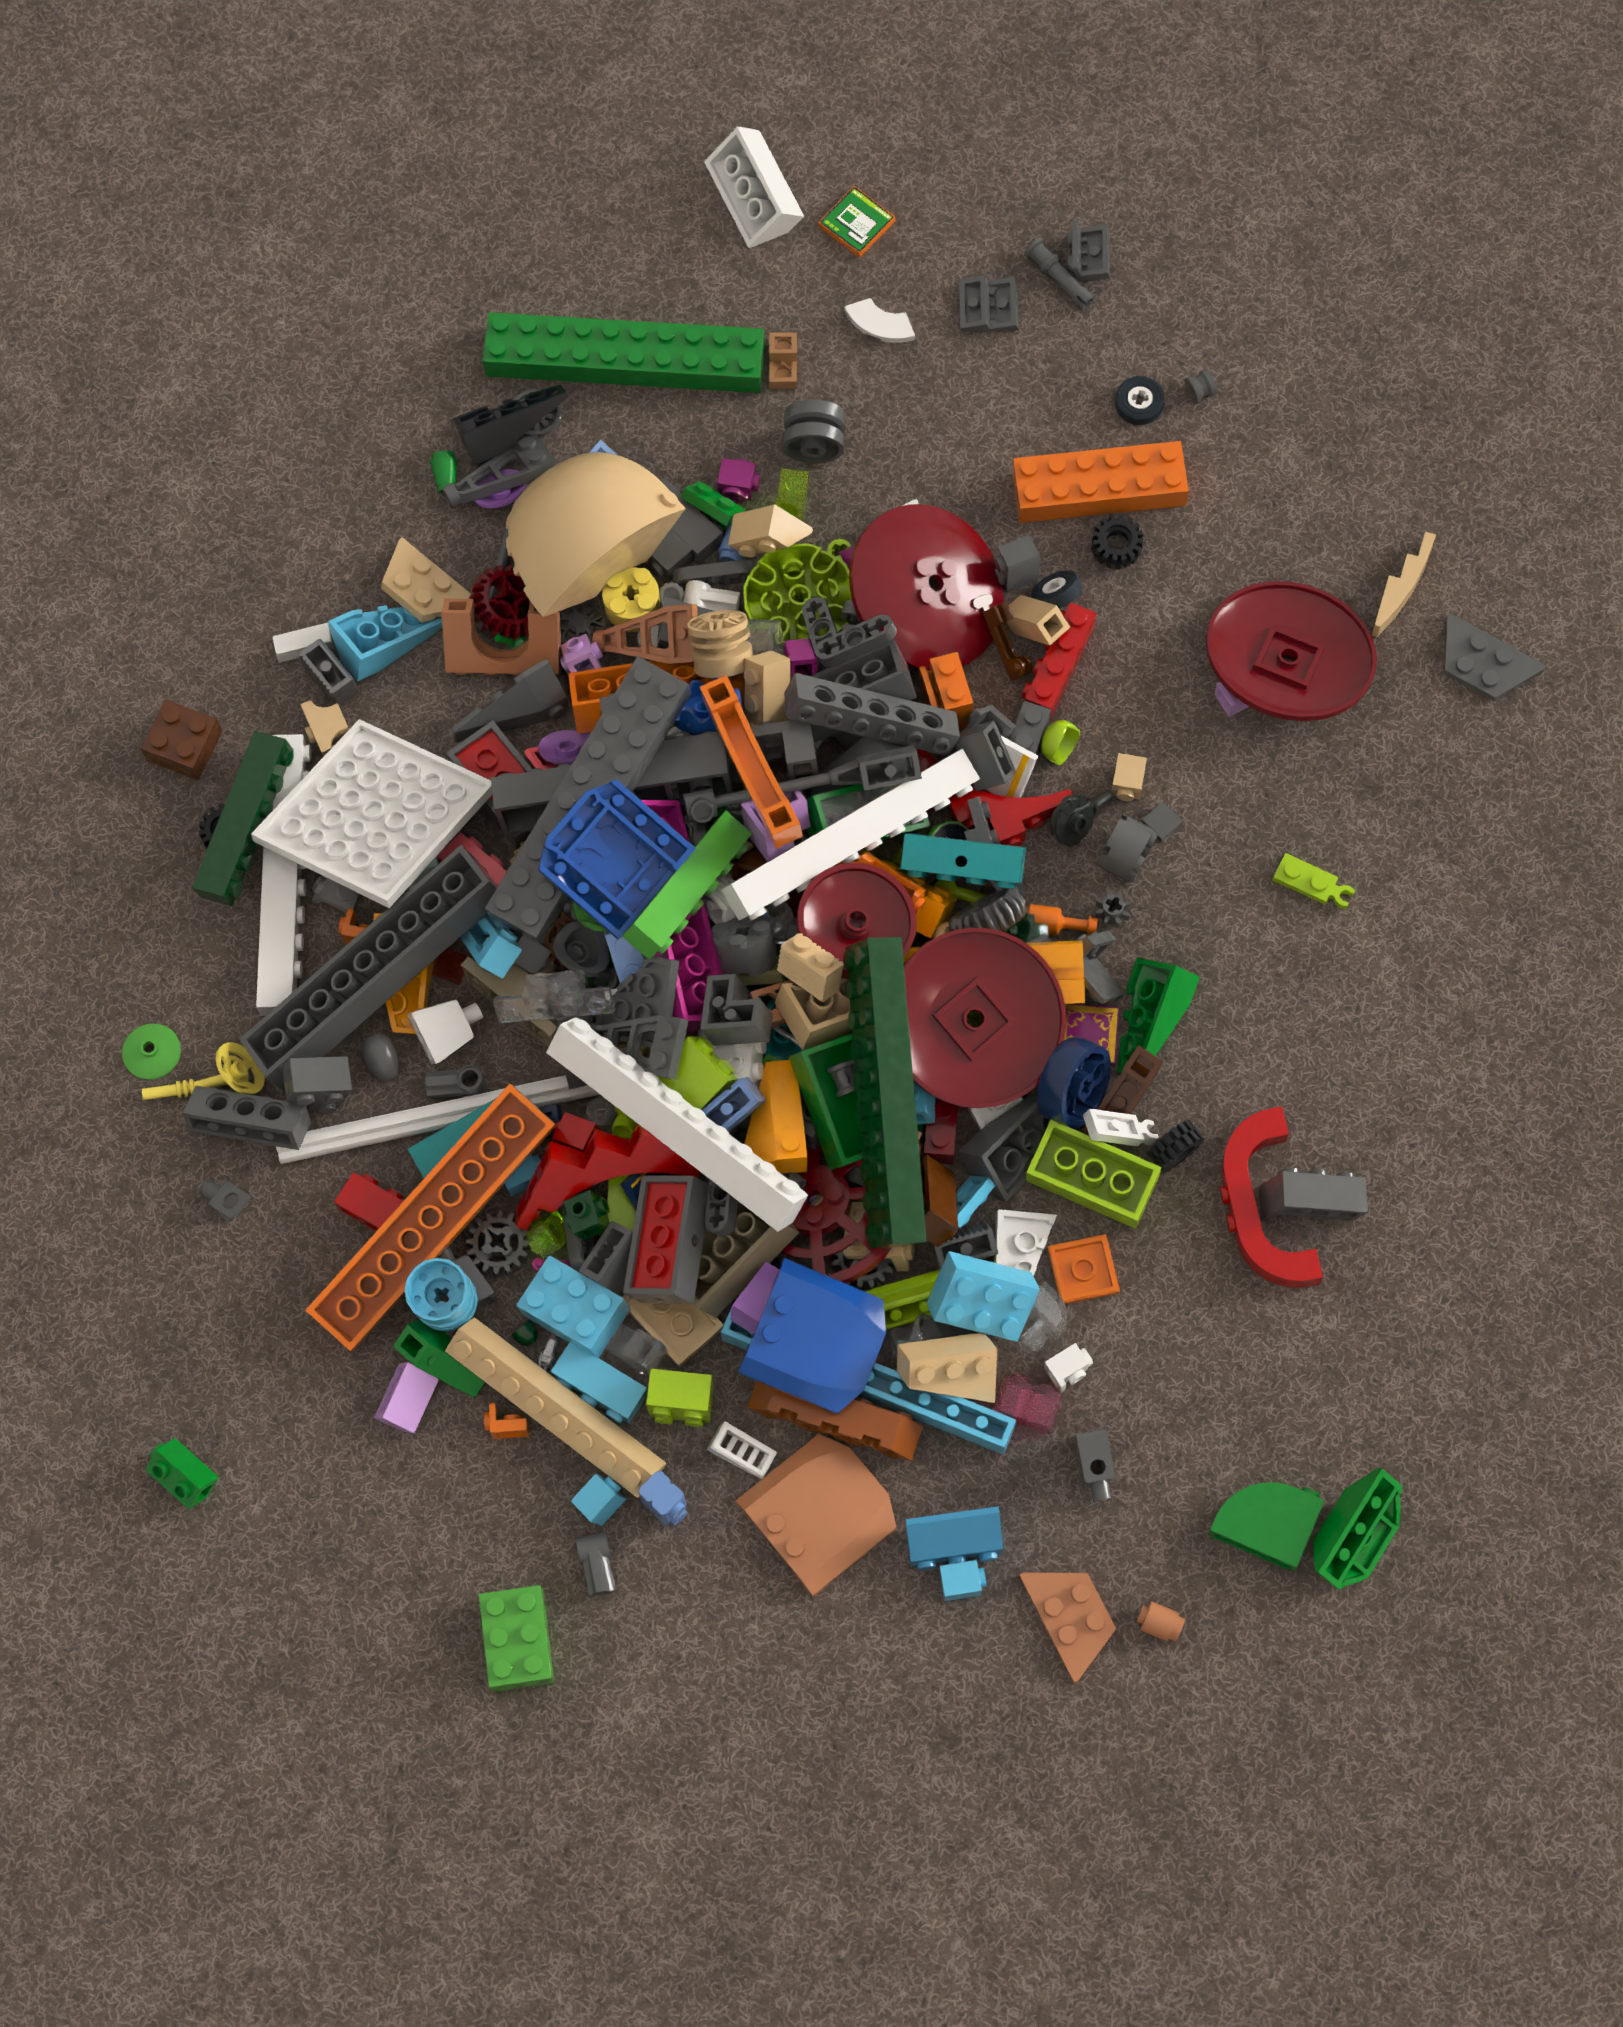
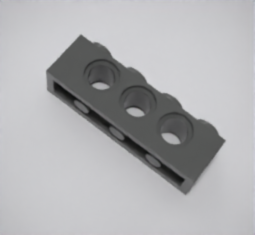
M195 1086L183 1111V1116L190 1132L295 1150L300 1149L311 1124L306 1105H297L296 1102L273 1099L269 1096L261 1097L219 1090L215 1087Z

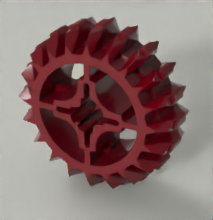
M501 565L496 566L494 570L491 568L486 569L484 575H479L476 578V583L471 586L470 591L472 594L469 596V599L474 600V613H477L475 622L483 623L482 631L490 629L491 638L499 633L506 638L510 636L513 640H517L520 634L523 637L529 634L528 610L530 600L523 591L526 585L521 576H515L512 565L507 566L505 569ZM495 586V596L488 600V589ZM521 606H525V617L518 620V609Z

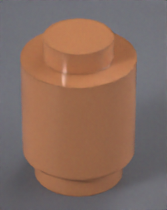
M1151 1601L1148 1606L1142 1605L1136 1622L1141 1624L1140 1631L1166 1642L1169 1639L1176 1642L1181 1633L1185 1618L1178 1616V1612Z

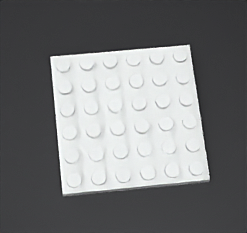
M359 719L251 835L254 842L390 908L492 795L491 780Z

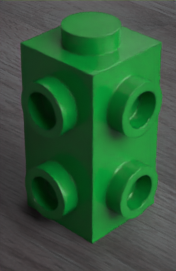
M176 1438L166 1444H158L149 1454L151 1460L145 1469L187 1509H191L210 1495L219 1478Z

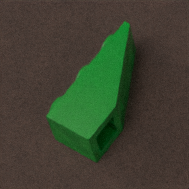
M420 1319L409 1323L393 1347L415 1367L475 1398L486 1382L445 1352L452 1338L445 1332L433 1330Z

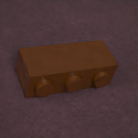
M926 1155L920 1161L926 1239L939 1247L947 1239H951L958 1230L954 1172Z

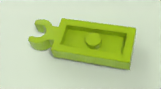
M1285 853L1273 877V881L1326 905L1330 898L1341 909H1347L1349 903L1343 901L1340 895L1348 894L1353 897L1355 892L1351 886H1337L1336 883L1339 877Z

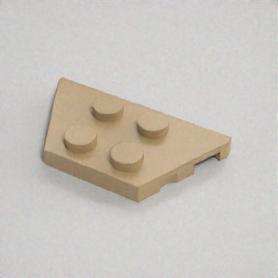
M403 537L399 539L382 580L381 589L421 622L432 621L442 617L441 612L445 598L469 599L470 592Z

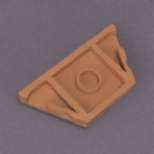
M1088 1573L1019 1574V1578L1073 1684L1077 1683L1116 1631V1627Z

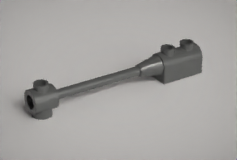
M914 745L858 756L854 760L828 770L826 773L784 781L778 784L784 794L827 784H861L863 790L867 791L922 779L917 750ZM712 788L683 794L689 823L708 822L712 818L718 817L717 808L752 801L747 790L714 796Z

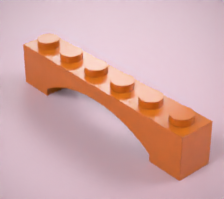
M727 675L700 686L703 702L775 849L803 837L800 822L759 747Z

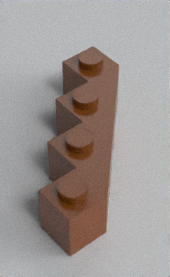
M758 1381L755 1383L747 1408L766 1418L790 1421L809 1432L830 1434L849 1445L871 1447L892 1459L912 1461L923 1428L922 1425L912 1420L913 1416L903 1411L892 1412L873 1406L870 1401L856 1397L838 1414H834Z

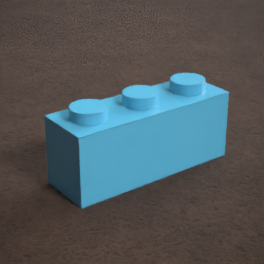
M571 1341L550 1371L555 1379L570 1390L572 1389L581 1394L580 1398L595 1408L596 1405H599L607 1410L605 1415L618 1424L622 1420L630 1424L647 1398V1387Z

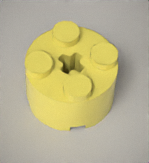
M631 567L615 573L602 589L605 614L608 620L615 626L658 610L661 606L658 584L646 568ZM640 628L629 630L627 632H638Z

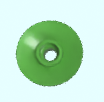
M146 1024L136 1028L128 1035L122 1049V1058L126 1068L134 1076L146 1080L159 1079L169 1074L177 1065L181 1054V1046L176 1034L168 1027L160 1024ZM147 1045H154V1050L147 1053L145 1052V1047Z

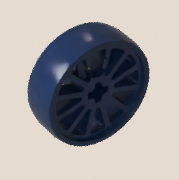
M1070 1037L1058 1045L1049 1057L1039 1082L1037 1101L1039 1111L1043 1117L1049 1121L1053 1120L1074 1129L1085 1124L1083 1114L1088 1109H1098L1109 1085L1111 1060L1108 1051L1098 1043L1080 1037Z

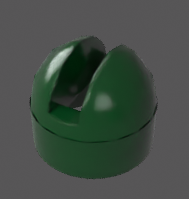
M529 1319L511 1336L520 1345L529 1346L538 1338V1331Z

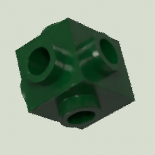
M583 1190L573 1196V1198L563 1201L566 1210L564 1219L567 1226L571 1229L573 1235L584 1241L603 1234L610 1224L607 1215L610 1209L606 1199L591 1190Z

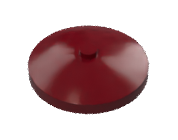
M865 863L839 864L826 869L816 876L805 889L799 902L796 916L797 932L812 940V943H816V946H821V949H825V952H830L840 962H843V955L846 951L845 947L866 938L902 937L904 959L913 944L916 934V912L907 890L894 876L885 870ZM843 964L841 978L848 979L847 969H845Z

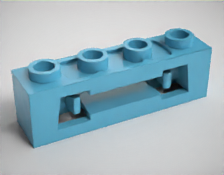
M487 913L460 938L479 966L503 979L521 953L522 948L516 941L518 937L509 930L510 928L493 919Z

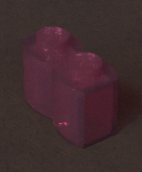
M1012 1374L1011 1377L1004 1376L993 1410L1016 1419L1017 1424L1050 1434L1063 1395L1057 1393V1388L1048 1384H1041L1040 1387L1028 1383V1378L1019 1374Z

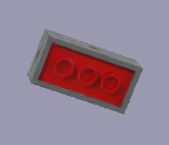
M493 720L446 753L448 761L488 780H491L493 777H499L504 773L519 774L532 769ZM491 795L482 807L501 829L494 811L493 795ZM531 831L505 836L516 849H519L521 847L520 842H525Z
M642 1176L623 1294L642 1303L694 1304L706 1227L705 1214L708 1184L694 1176Z

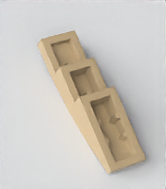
M1425 532L1418 556L1407 553L1400 578L1389 575L1373 629V637H1378L1412 595L1424 572L1436 534Z

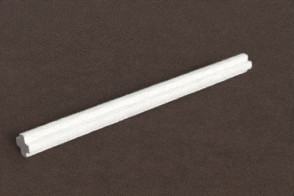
M566 1075L514 1086L538 1108L600 1095L589 1085L569 1089ZM504 1089L307 1131L299 1150L276 1146L280 1164L440 1130L494 1100Z

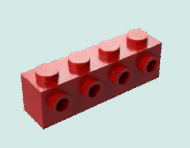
M1071 602L1066 611L1061 610L1070 628L1050 646L1045 644L1044 650L1047 653L1044 659L1039 658L1033 670V674L1036 676L1032 683L1027 682L1021 697L1027 702L1051 709L1050 721L1096 623V612Z

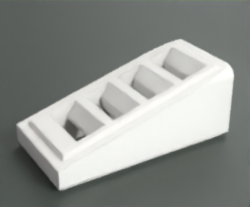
M726 1421L720 1424L706 1449L760 1479H763L777 1454L773 1449ZM726 1434L732 1437L724 1449L720 1445ZM737 1440H740L743 1443L735 1455L731 1451ZM748 1446H751L754 1449L748 1460L745 1461L742 1457ZM761 1451L765 1453V1455L762 1458L759 1466L756 1468L752 1464L755 1461L758 1453Z

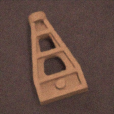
M697 604L665 606L606 630H596L593 633L592 643L596 641L602 653L614 652L634 657L639 656L644 659L669 664L693 663L692 652L695 647L690 644L689 637L691 635H689L687 624L691 619L698 616ZM663 622L667 623L669 647L666 649L654 647L651 642V628ZM640 628L641 647H628L626 632Z

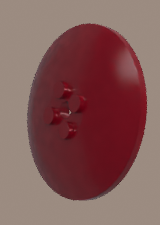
M922 504L904 505L891 509L880 515L866 527L854 547L849 568V586L852 602L859 621L862 623L878 615L889 616L897 628L894 640L908 667L918 670L919 667L925 666L928 671L931 658L958 652L962 666L975 660L987 649L993 638L982 614V609L973 608L972 600L988 593L993 598L992 604L988 605L989 609L1004 602L1003 586L999 584L994 571L997 568L988 546L970 525L944 509ZM929 578L937 581L938 591L933 590L929 586Z
M1283 581L1263 582L1236 591L1216 609L1209 623L1206 635V650L1209 663L1223 686L1249 707L1261 713L1285 720L1315 721L1330 718L1347 711L1356 705L1367 693L1376 672L1377 654L1375 644L1362 619L1348 605L1333 595L1300 583ZM1283 656H1290V657H1292L1295 661H1294V662H1288V661H1285L1282 657H1283Z
M964 928L950 931L920 947L904 964L913 1081L935 1098L966 1108L995 1107L1007 1104L1030 1092L1039 1084L1049 1057L1058 1045L1063 1042L1066 1028V1010L1062 990L1046 961L1037 951L1017 937L988 928ZM972 1010L977 1011L981 1015L982 1021L978 1027H971L967 1023V1014Z

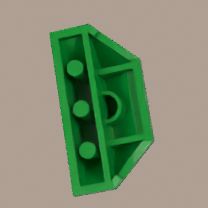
M1378 1467L1345 1488L1313 1540L1315 1572L1336 1589L1368 1579L1399 1528L1402 1485L1384 1469Z

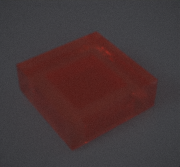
M446 949L439 955L432 975L460 985L464 976L461 964L468 956Z

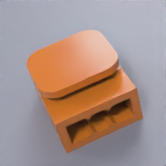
M958 652L931 658L928 671L925 666L918 668V682L924 704L955 711L960 732L969 724L967 719L973 712V700Z

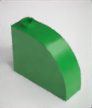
M1282 1483L1254 1484L1238 1491L1223 1504L1215 1517L1208 1536L1294 1573L1316 1523L1324 1499L1319 1498L1318 1492L1306 1487H1302L1300 1490Z

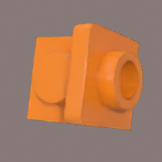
M348 908L346 917L342 916L339 922L338 933L341 934L344 944L351 942L369 926L366 924L356 926L358 918L354 909Z
M489 1403V1412H484L485 1431L490 1430L493 1439L529 1437V1424L526 1418H522L521 1415H506L503 1417V1420H498L496 1403Z

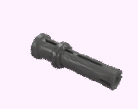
M1043 237L1034 240L1026 249L1025 256L1032 258L1039 265L1042 274L1050 275L1082 310L1091 304L1089 300L1093 302L1095 297L1061 263V256L1058 253L1054 254L1045 245L1046 241Z

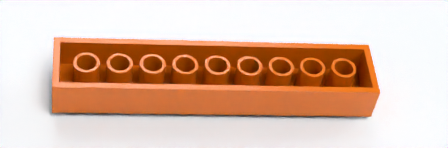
M509 1084L305 1311L349 1351L355 1350L405 1295L406 1281L412 1270L423 1261L438 1258L553 1131L557 1124L516 1087Z

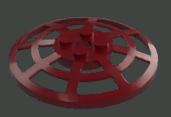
M821 1145L817 1150L806 1146L807 1172L797 1173L806 1179L803 1191L808 1196L792 1224L800 1234L810 1236L811 1248H799L788 1244L781 1252L795 1258L812 1259L813 1270L826 1275L824 1257L839 1253L858 1240L870 1253L851 1267L826 1275L847 1284L871 1271L887 1256L892 1248L870 1249L869 1242L865 1237V1227L868 1224L867 1211L864 1212L858 1224L848 1217L852 1200L863 1199L865 1187L849 1188L843 1176L855 1165L860 1169L863 1160L861 1159L830 1170L827 1166L819 1165V1152H823ZM815 1195L823 1196V1200L819 1205H808L811 1197ZM839 1226L849 1233L838 1242L823 1247L822 1235L835 1230Z

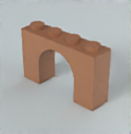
M445 598L441 613L446 673H455L457 675L468 673L495 675L499 673L518 676L544 659L548 660L555 674L560 673V658L562 657L560 646V611L542 617L530 601L528 610L529 638L517 648L497 649L486 644L476 631L473 599Z

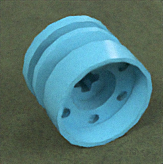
M441 1258L425 1260L416 1266L408 1276L404 1290L406 1302L413 1313L433 1330L442 1332L458 1330L470 1321L475 1314L478 1303L476 1287L464 1271L452 1261ZM443 1294L449 1298L446 1303L440 1299Z

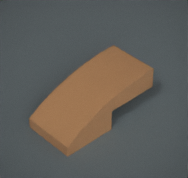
M769 333V389H797V333Z

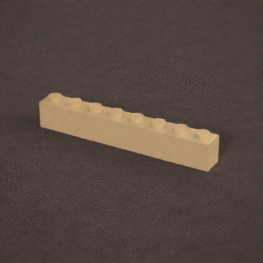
M475 1317L457 1330L445 1352L637 1498L640 1497L639 1488L656 1471H662L667 1464Z

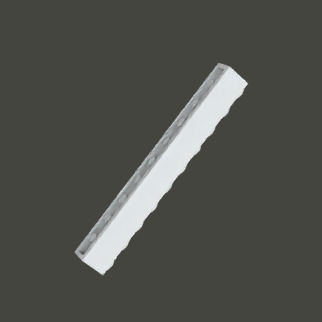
M303 734L273 735L285 738L294 749L292 764L286 768L283 776V787L275 796L273 810L309 773V771H306V762H311L312 750L311 745H307ZM263 847L256 1008L261 1016L269 1014L297 989V979H302L303 965L302 961H298V951H303L304 937L303 933H299V925L305 922L304 906H300L301 896L306 895V881L301 878L302 869H307L266 847Z
M961 749L922 771V779L898 785L721 889L737 919L741 920L749 916L751 921L767 912L764 908L766 905L772 902L776 907L790 898L788 892L796 888L798 893L805 890L812 881L811 879L826 869L833 867L841 861L843 863L854 861L860 857L857 851L864 847L867 851H870L883 843L880 839L881 837L888 834L892 838L906 830L903 825L911 820L914 825L928 817L926 813L928 809L934 807L935 811L945 807L951 803L949 797L955 793L959 798L972 791L971 784L980 778L964 750Z
M575 1017L560 1024L546 1052L548 1055L776 1231H780L794 1222L808 1196L807 1193L800 1189L796 1182L787 1179L771 1163L762 1160L754 1154L749 1146L740 1143L724 1127L711 1121L702 1110L693 1107L682 1098L681 1094L671 1090L659 1081L655 1074L645 1072L633 1057L617 1049L609 1039L600 1036L591 1029L587 1022Z

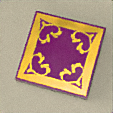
M1065 1004L1066 1028L1064 1040L1070 1037H1080L1098 1043L1108 1051L1111 1066H1115L1119 1007Z

